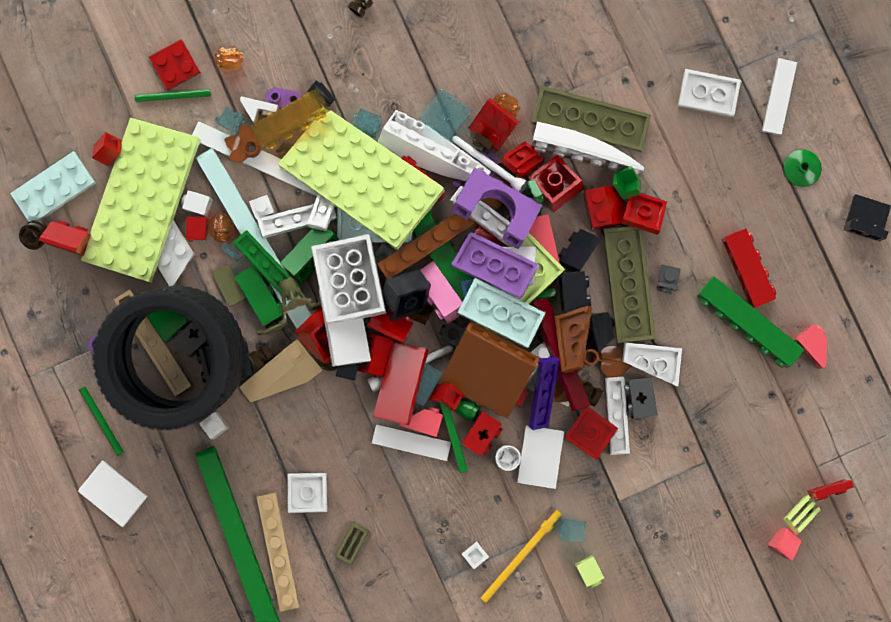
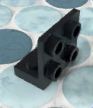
M855 194L843 230L879 242L887 239L889 231L884 229L891 205Z

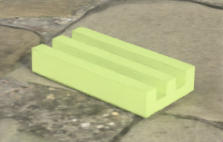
M809 495L804 496L783 519L795 534L800 533L821 510L819 507L816 508L814 506L816 504L814 501L809 500L811 498ZM806 503L807 507H806V508L796 517V519L792 522V521H791L792 517H793V516L804 506V504ZM811 510L809 515L796 527L799 521Z

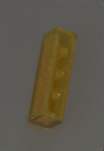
M314 89L250 126L260 147L270 149L278 144L277 141L292 137L294 135L293 132L296 130L308 128L310 122L325 118L327 116L326 113L330 110L320 91Z

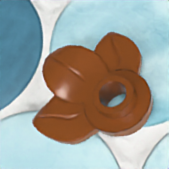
M239 125L238 135L229 136L224 139L227 147L232 151L229 157L231 161L243 162L248 157H257L261 152V145L255 140V134L248 126ZM250 146H255L253 152L248 150Z

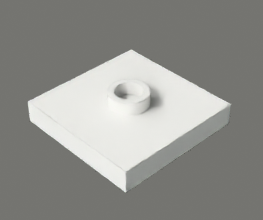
M327 473L288 474V513L327 512Z

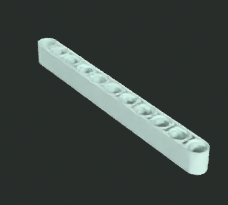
M213 148L197 156L198 163L240 234L247 230L284 269L266 238L262 239L258 223ZM272 286L273 290L275 291L276 295L282 303L280 293ZM306 304L286 311L296 328L312 315Z

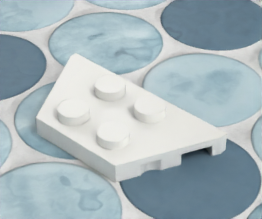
M174 221L172 222L157 266L169 286L176 285L175 283L180 275L183 274L187 264L195 255Z

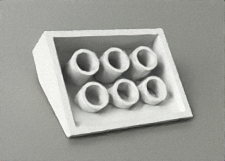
M369 234L311 246L327 323L386 314Z

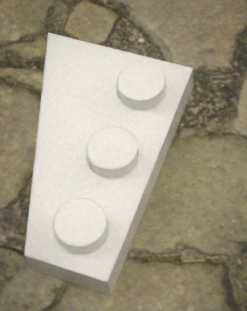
M624 342L622 362L678 387L682 348Z

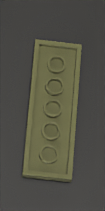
M541 86L531 123L537 124V122L574 130L594 137L604 143L641 152L651 114Z
M631 226L604 229L603 234L617 343L656 339L643 231Z

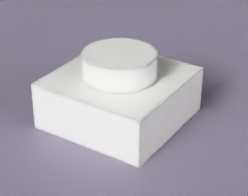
M477 541L462 553L473 569L489 558Z

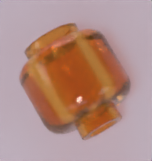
M234 45L219 48L218 52L215 53L217 68H221L223 72L240 69L241 62H244L243 52L239 51Z
M502 92L496 94L493 98L497 104L512 116L516 117L519 113L520 107L516 97Z
M219 212L210 218L209 234L215 241L226 242L234 235V222L225 212Z

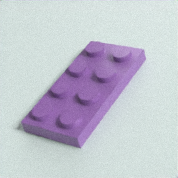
M472 232L468 234L451 264L453 268L520 300L539 268V264Z

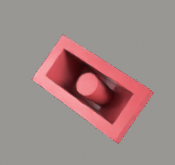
M813 324L800 333L794 341L805 349L803 353L818 369H822L826 366L827 337L824 335L825 331L819 325Z
M429 407V410L424 409L412 415L409 425L400 423L399 426L437 437L443 414H440V409Z
M781 527L768 546L783 558L793 560L802 540L797 537L799 534H795L790 527L788 529Z

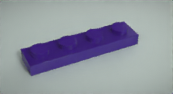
M556 356L539 359L529 420V428L532 430L549 427L560 361Z

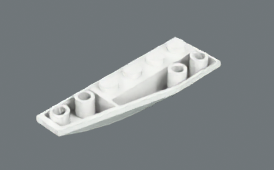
M395 110L382 129L378 139L379 144L398 157L410 156L417 162L416 166L446 177L467 181L474 167L486 172L487 175L491 172L429 126Z
M541 122L536 124L531 147L540 153L548 151L552 152L554 156L558 154L561 158L564 156L571 157V160L576 162L585 160L589 161L590 165L598 167L605 165L613 171L631 166L637 175L641 174L644 170L641 164L628 155L594 137Z

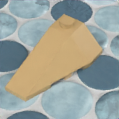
M297 339L239 388L250 403L305 384L321 373L323 369L302 345L300 340Z

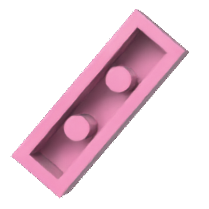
M434 261L420 269L431 284L427 301L430 305L434 304L436 306L435 312L440 320L445 319L447 324L461 316L457 313L463 302Z

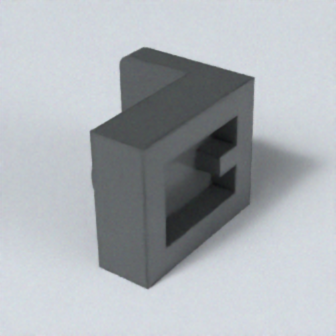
M661 265L656 288H661V292L672 294V291H677L681 269Z

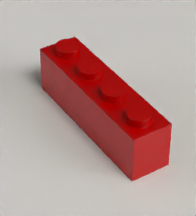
M745 228L722 238L721 240L749 305L756 308L775 300V295H777L776 289L773 284L770 285L768 270L761 264L760 260L762 257L759 250H755L753 245L754 238L751 232H748Z

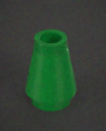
M461 399L454 411L466 420L474 421L480 407L476 406V403Z

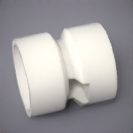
M506 445L496 451L495 462L501 469L511 471L519 466L521 455L515 447Z

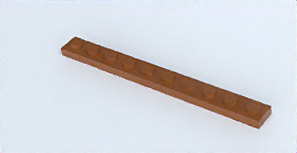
M535 168L522 178L529 182L528 177L531 174H533L536 170H538V168ZM508 181L503 182L505 185L513 188ZM486 198L481 200L494 211L504 206L497 199ZM454 214L379 262L377 267L386 279L395 277L477 223L470 217L468 220H465Z

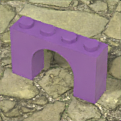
M474 167L451 212L468 220L479 201L486 198L501 201L508 208L511 216L510 224L501 240L519 249L542 205Z

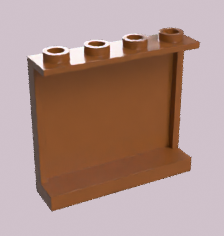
M471 321L440 383H452L464 394V397L470 398L479 403V405L508 419L534 372L540 357Z

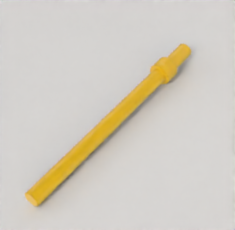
M556 509L547 521H543L537 533L481 596L484 602L487 603L543 536L554 528L553 525L562 516V513Z

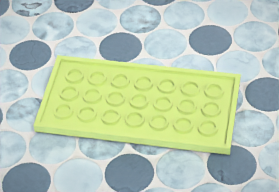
M327 107L321 111L278 163L280 168L396 250L399 249L445 191L444 187Z
M134 118L129 119L121 142L120 155L116 158L81 261L152 283L201 140L199 137Z

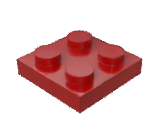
M182 39L149 56L167 91L201 73Z
M489 98L468 129L475 134L479 133L493 143V149L499 151L520 121Z
M643 193L628 198L622 224L658 235L661 230L667 201Z
M587 407L584 408L565 439L597 460L619 428Z

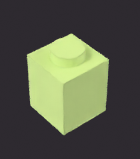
M592 555L575 564L586 587L591 586L593 588L602 583L601 580L604 579V576Z

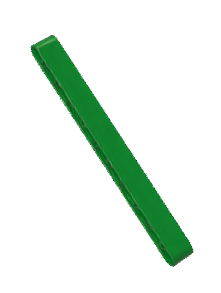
M215 446L196 452L200 470L256 622H280Z

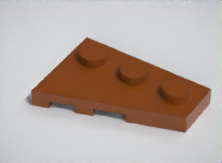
M590 306L555 316L561 371L564 373L583 368L592 311Z

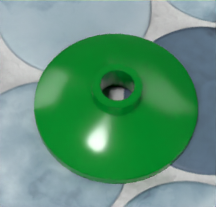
M800 149L788 155L784 162L783 170L785 177L790 183L798 187H807L819 179L822 166L816 154L809 150ZM806 164L807 170H803L801 165Z

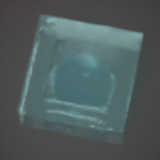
M224 241L220 246L234 260L238 261L242 255L238 253L239 250L232 242L228 245Z

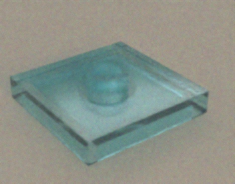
M441 88L419 119L450 141L472 110Z

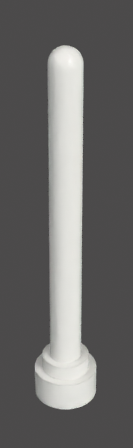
M458 136L452 138L453 143L511 183L512 189H516L520 193L526 189L528 181L524 178L514 177Z
M447 345L428 354L425 364L451 353L454 347ZM372 376L367 379L373 393L380 390L383 377Z

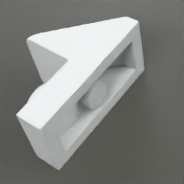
M242 96L240 98L255 126L257 125L260 112L262 113L261 115L272 118L273 115H279L280 108L276 104Z

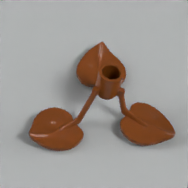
M616 346L603 348L601 350V359L595 350L585 349L583 368L601 362L600 370L609 378L623 375L632 366L622 362L623 350ZM557 375L554 400L559 403L567 402V397Z

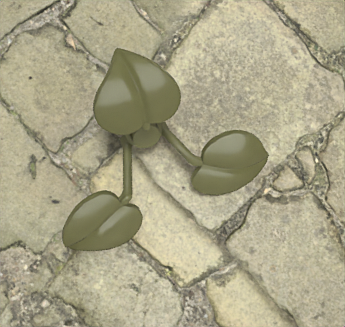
M293 277L279 282L282 294H280L282 298V309L280 312H283V320L265 331L256 330L257 335H266L279 331L289 324L286 311L305 304L310 307L309 311L317 310L319 307H322L321 302L310 303L312 299H307L300 288L296 286Z

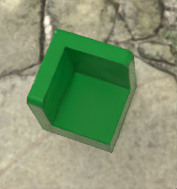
M631 166L614 171L613 185L623 200L641 194V180Z

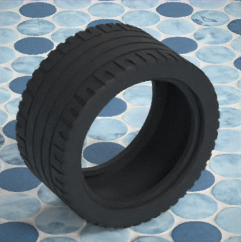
M168 286L134 295L118 304L101 324L102 327L98 330V336L95 339L96 344L93 347L94 374L98 380V387L100 386V391L102 395L104 394L106 401L111 404L110 406L113 409L117 410L116 412L119 415H123L126 420H131L136 425L139 424L141 427H148V429L172 430L186 427L219 408L236 390L245 367L246 348L244 337L232 312L230 313L229 309L213 295L189 286ZM156 310L172 311L187 317L200 328L207 339L212 359L211 372L207 384L195 399L173 401L162 398L150 391L142 383L134 369L131 354L134 335L142 321Z

